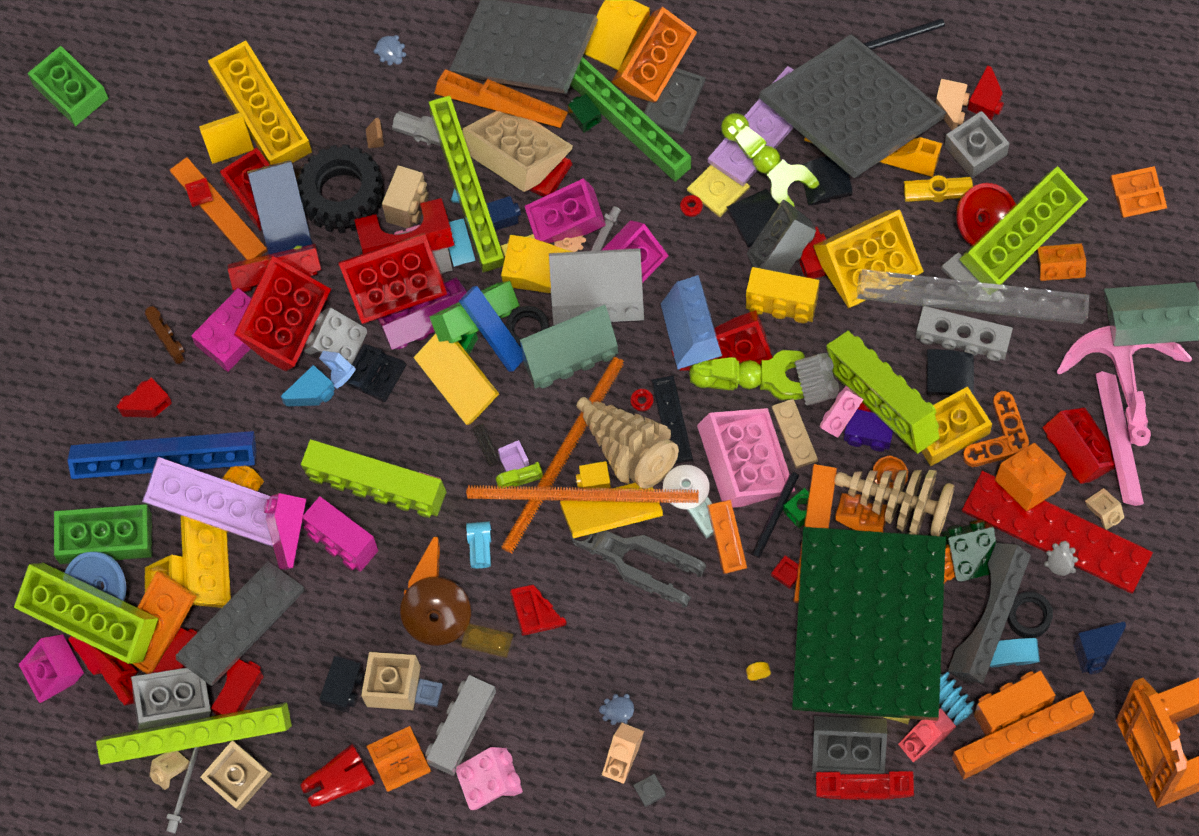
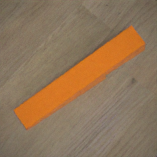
M447 69L444 70L438 79L434 92L436 95L450 96L451 99L561 128L568 115L567 111L487 79L483 85Z

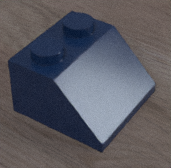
M1125 621L1078 633L1074 650L1082 673L1089 672L1092 675L1103 671L1126 628Z

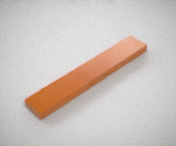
M187 157L170 169V173L185 190V184L205 178ZM208 182L213 201L200 204L201 209L246 260L260 257L266 253L267 249Z
M813 465L804 527L829 528L835 486L834 479L837 468ZM802 544L793 600L795 603H799Z

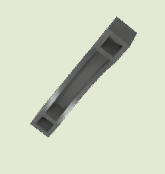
M995 544L988 562L991 574V590L986 610L975 630L955 650L948 668V672L959 680L984 683L1031 557L1029 553L1018 545Z

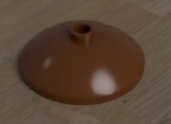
M427 577L415 582L406 591L401 602L400 615L405 629L414 639L427 645L440 646L457 640L465 632L471 618V605L467 594L457 583L443 577ZM436 613L438 618L432 619L430 614Z

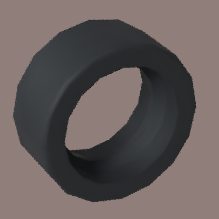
M528 305L518 307L507 318L506 328L520 347L521 338L515 334L514 327L521 318L532 317L537 319L541 325V331L549 328L546 315L537 307Z
M1023 592L1015 597L1007 622L1010 629L1016 635L1023 638H1037L1048 631L1053 619V609L1045 596L1037 592ZM1032 602L1039 605L1042 609L1044 619L1038 627L1026 628L1017 621L1016 610L1021 604Z

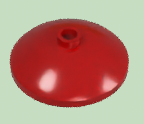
M993 183L975 185L963 194L957 207V224L963 238L971 246L1016 204L1012 196L1004 188ZM979 215L982 217V222L978 219Z

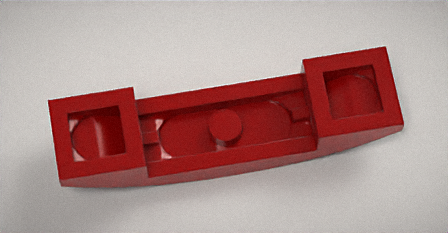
M913 771L889 772V774L816 772V797L885 800L914 796Z

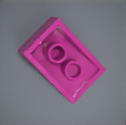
M584 178L524 206L535 239L546 243L587 235L606 226L594 188Z
M281 493L266 499L264 513H267L266 522L279 569L286 570L293 568L306 499Z

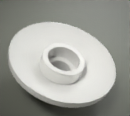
M681 465L673 468L666 475L663 482V492L665 489L666 492L668 489L669 492L670 489H672V492L673 489H675V492L676 489H678V492L679 489H681V492L682 489H684V492L685 489L687 492L688 489L690 492L691 489L692 491L695 489V492L698 489V503H673V501L670 503L679 509H693L700 506L706 500L709 494V481L701 469L692 465ZM684 481L690 482V486L684 487L682 486V483Z

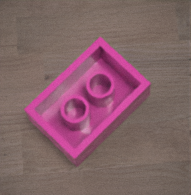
M239 288L191 335L195 346L227 372L251 349L234 336L235 330L251 300Z
M320 496L303 515L302 519L305 524L304 529L308 532L307 536L315 543L322 542L326 546L325 550L333 557L339 555L343 558V564L352 571L356 568L361 572L378 552L374 537Z

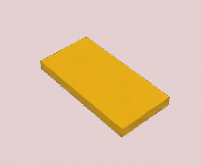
M435 334L414 357L466 425H470L499 395L498 391L458 341L454 343H449V341L439 342Z
M635 482V483H632V484H628V485L616 487V488H617V491H618V488H620V491H621V488L623 489V491H624V488L626 489V491H627V488H628V490H630V488H631V491L633 490V488H634V491H635L636 488H637V491H638L639 488H640V491H641V489H642V487L638 486V485L636 484V482ZM580 499L579 501H560L561 510L573 538L663 516L659 502L650 503L641 502V500L640 502L638 500L637 502H612V500L611 502L609 500L608 502L606 500L605 502L580 501Z
M181 516L184 587L197 595L192 605L222 608L231 599L227 531Z

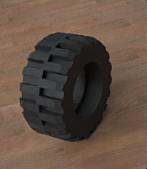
M336 144L331 145L330 149L327 150L322 148L318 150L319 154L316 156L312 154L308 158L309 163L302 165V173L298 175V189L303 209L310 221L314 220V224L319 228H322L324 225L326 231L333 232L334 228L338 229L339 233H346L345 229L351 228L352 232L356 231L354 219L375 214L377 216V208H382V197H385V190L379 166L376 161H373L370 154L367 152L363 154L362 149L358 147L351 149L350 145L343 144L342 147H337ZM349 175L361 181L359 191L348 200L335 202L321 196L320 192L323 185L335 176Z

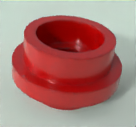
M689 195L682 199L680 208L686 216L694 217L701 213L703 203L699 197ZM689 203H694L695 206H694V207H689L688 204H689Z
M638 389L631 395L632 407L637 411L649 410L653 405V395L646 389ZM643 397L646 399V402L640 404L638 399Z

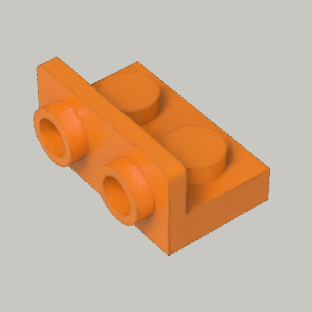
M1082 243L1040 246L1037 249L1040 281L1085 278L1086 257Z

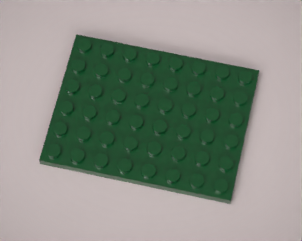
M803 527L792 710L938 721L946 537Z

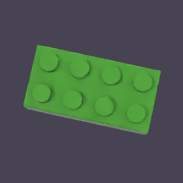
M147 504L54 511L55 558L59 564H70L74 558L86 552H101L109 555L114 560L152 557V513Z

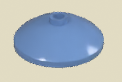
M86 552L74 558L66 568V574L124 601L126 595L125 577L119 564L109 555L101 552ZM102 582L104 583V589L101 588Z

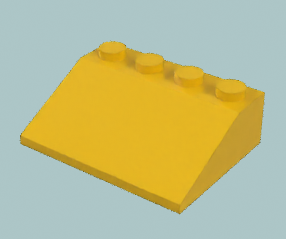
M900 209L885 211L813 245L821 267L848 308L924 272Z

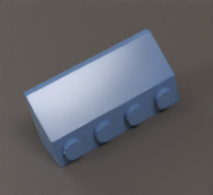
M699 275L676 282L662 301L661 308L678 369L720 357L722 354Z

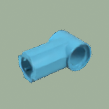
M490 521L466 523L467 541L470 545L471 568L490 567V542L492 541Z

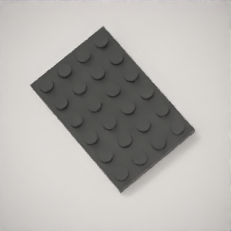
M481 0L449 71L467 78L485 81L489 79L497 83L566 94L598 19L596 15L498 0Z

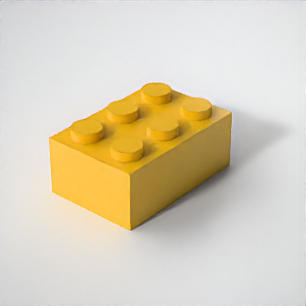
M752 267L746 290V309H750V312L757 310L758 314H763V312L770 313L778 319L790 317L799 323L813 322L818 300L819 280Z
M968 387L933 405L936 409L935 416L939 425L938 433L940 439L921 452L929 465L932 466L990 434L992 423Z

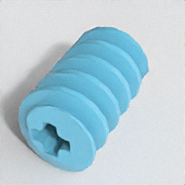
M946 672L940 674L939 704L943 703L941 709L944 712L949 710L947 716L950 719L955 718L953 723L958 725L972 714V707L975 702H965L969 695L964 694L960 696L959 693L962 687L954 689L953 686L956 680L947 681L950 673Z

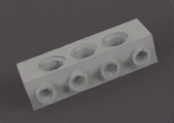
M923 306L916 338L920 339V342L924 344L937 343L948 350L958 348L974 356L982 354L992 361H999L1000 359L1005 360L1013 328ZM936 328H945L946 332L940 333ZM966 333L969 337L961 338L958 334ZM987 338L991 343L985 344L981 342V339Z

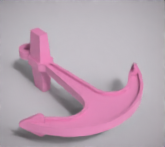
M1110 326L1093 330L1082 336L1072 345L1066 353L1057 373L1060 375L1068 371L1090 353L1100 352L1109 356L1114 362L1128 404L1125 415L1128 421L1130 443L1137 446H1145L1150 441L1151 432L1147 428L1148 420L1145 413L1146 403L1143 391L1137 392L1132 355L1140 348L1148 347L1154 348L1177 361L1191 362L1192 357L1175 342L1114 346Z

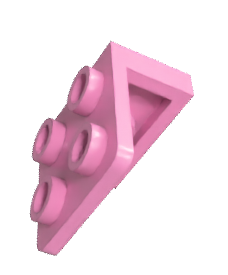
M490 747L456 767V773L470 810H477L502 795L515 796L523 792L520 778L515 772L512 763L513 759L507 748Z

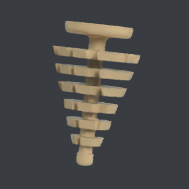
M586 397L579 399L576 405L577 408L584 413V421L589 426L592 435L595 436L599 447L602 445L604 456L621 482L629 484L630 477L638 486L647 489L658 484L673 468L679 452L677 444L669 440L671 430L667 426L646 417L644 422V418L641 415L627 413L612 405L606 406L598 401L592 404Z
M870 470L866 480L861 479L862 471L854 472L853 477L842 472L836 474L834 479L835 485L849 488V495L855 498L857 491L862 492L860 504L867 507L870 497L875 496L872 511L878 515L882 510L884 500H888V507L884 518L889 524L894 519L898 504H901L897 528L900 531L904 532L912 508H914L915 512L909 534L919 535L925 514L928 513L934 516L930 534L932 536H940L955 485L945 484L939 500H930L937 471H928L919 496L916 495L922 470H914L906 493L903 492L907 470H900L898 472L893 489L889 488L892 471H884L880 484L875 483L878 471Z

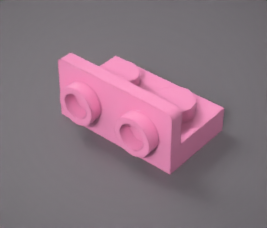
M845 386L837 395L836 401L830 410L825 413L820 427L838 438L864 399L853 389Z

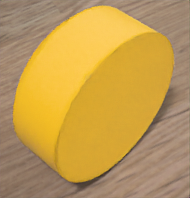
M766 662L753 663L746 669L747 677L751 681L766 678L771 674L769 664Z

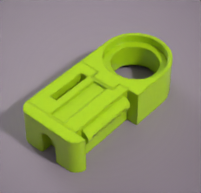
M539 462L521 469H513L499 474L495 478L498 488L500 489V486L501 489L503 486L504 488L512 485L520 486L541 479L543 473Z

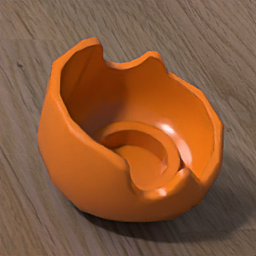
M891 455L878 459L873 466V471H878L875 480L876 484H880L884 471H892L891 479L895 482L898 472L900 470H907L906 484L909 471L901 459ZM894 482L889 483V488L893 489Z

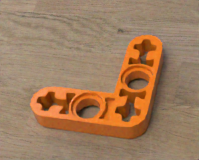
M1001 391L995 395L993 400V407L1003 436L967 446L964 450L963 460L968 466L977 467L1007 459L1028 447L1029 440L1014 397L1009 392ZM1000 398H1004L1005 401L1009 400L1007 403L1008 412L1005 414L1003 404H998ZM1012 418L1016 420L1017 426L1012 429L1007 428L1004 421ZM1017 433L1018 441L1024 442L1019 449L1017 445H1012L1015 441L1013 435ZM993 445H998L1002 448V453L1000 455H993L990 453L989 448ZM985 447V454L988 458H984V454L978 455L975 461L972 457L968 458L970 451L979 454L982 453V448Z

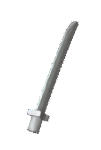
M613 206L609 215L605 214L606 226L601 228L591 251L602 250L613 225L616 226L617 217L621 212L618 207Z
M195 747L174 814L167 815L169 823L166 832L175 834L178 823H181L183 819L179 814L199 747Z

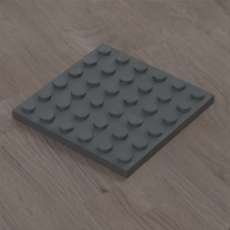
M852 34L766 87L759 94V98L853 178H856L943 120L946 115V111Z

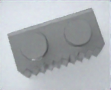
M828 353L817 354L795 361L800 379L799 382L801 383L800 386L802 387L807 406L837 397L839 384L834 379L832 372L833 362L828 357Z

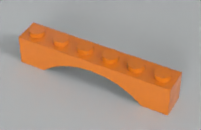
M1081 691L954 751L952 759L964 780L1034 742L1067 731L1092 719L1094 710L1085 693Z

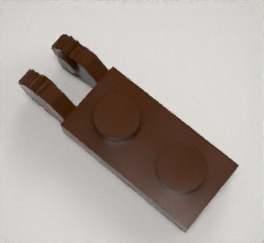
M153 306L148 307L145 311V316L174 362L176 364L185 361L182 355L185 352L179 341L174 342L171 336H173V333L167 323L162 325L163 319L157 308Z

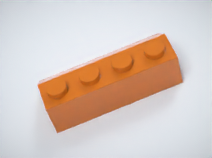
M664 7L659 8L649 17L611 82L631 96L655 103L697 32Z

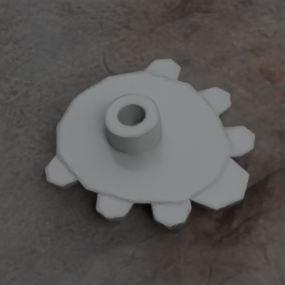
M1062 541L1060 545L1053 544L1054 550L1047 551L1048 561L1044 562V566L1048 567L1056 575L1074 574L1076 572L1074 563L1078 562V558L1073 556L1076 549H1069L1067 541Z

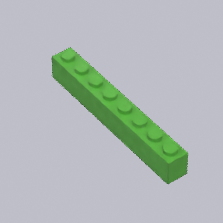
M582 57L570 85L581 96L587 94L608 121L676 182L691 169V156Z

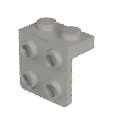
M328 308L320 312L302 351L310 355L316 352L322 354L323 351L340 353L352 365L367 334V329L338 311Z

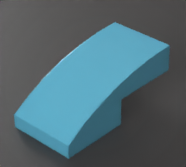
M464 218L449 222L454 246L448 248L453 266L474 262L475 257Z
M1025 638L999 641L990 667L1012 664L1018 666L1040 662L1037 639Z

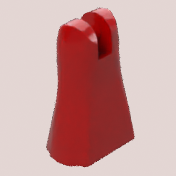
M351 744L326 765L309 775L301 783L300 787L303 793H308L321 786L322 790L313 794L307 800L311 807H317L344 795L372 786L375 782L355 746Z

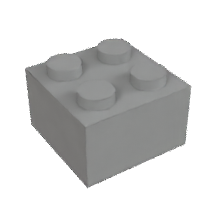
M981 111L946 134L944 147L972 179L1007 156L1009 142Z

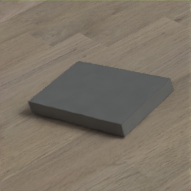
M676 68L655 103L648 102L644 114L660 128L683 135L706 77Z

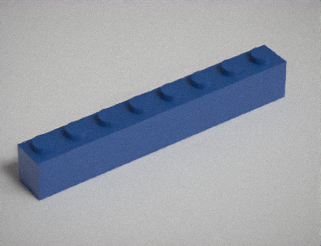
M254 431L71 445L67 460L71 479L152 473L158 457L194 470L255 465L256 442Z

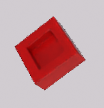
M206 178L185 184L192 207L213 201Z
M784 556L772 571L771 576L791 589L797 579L798 564Z

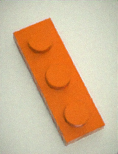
M731 500L707 505L723 574L746 569L747 565Z

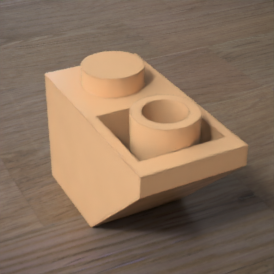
M941 79L936 104L946 111L944 120L950 129L954 130L964 122L965 113L961 111L963 106L968 105L970 93H966L967 84Z
M621 723L613 736L603 769V776L623 784L625 783L639 750L644 731Z

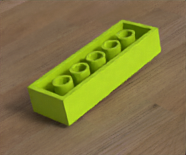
M1057 166L1030 189L959 260L991 292L999 287L1088 198Z
M847 331L826 345L828 356L833 362L832 372L834 376L863 398L862 402L917 454L940 439L938 433L939 425L936 421V409L930 402L926 403L916 389H911L901 375L897 376L887 362L883 363L873 349L869 350L864 346L860 337H855Z
M311 439L301 462L305 474L314 483L322 484L324 481L330 483L332 488L339 491H344V488L353 490L352 494L365 498L366 495L374 497V501L381 504L392 502L396 504L395 507L398 509L409 511V508L417 510V514L430 518L431 515L438 516L447 492L441 479Z
M45 563L29 564L14 608L128 664L143 662L159 619Z

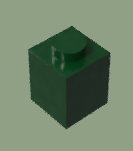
M587 94L575 97L568 104L569 115L583 133L602 122L601 112Z

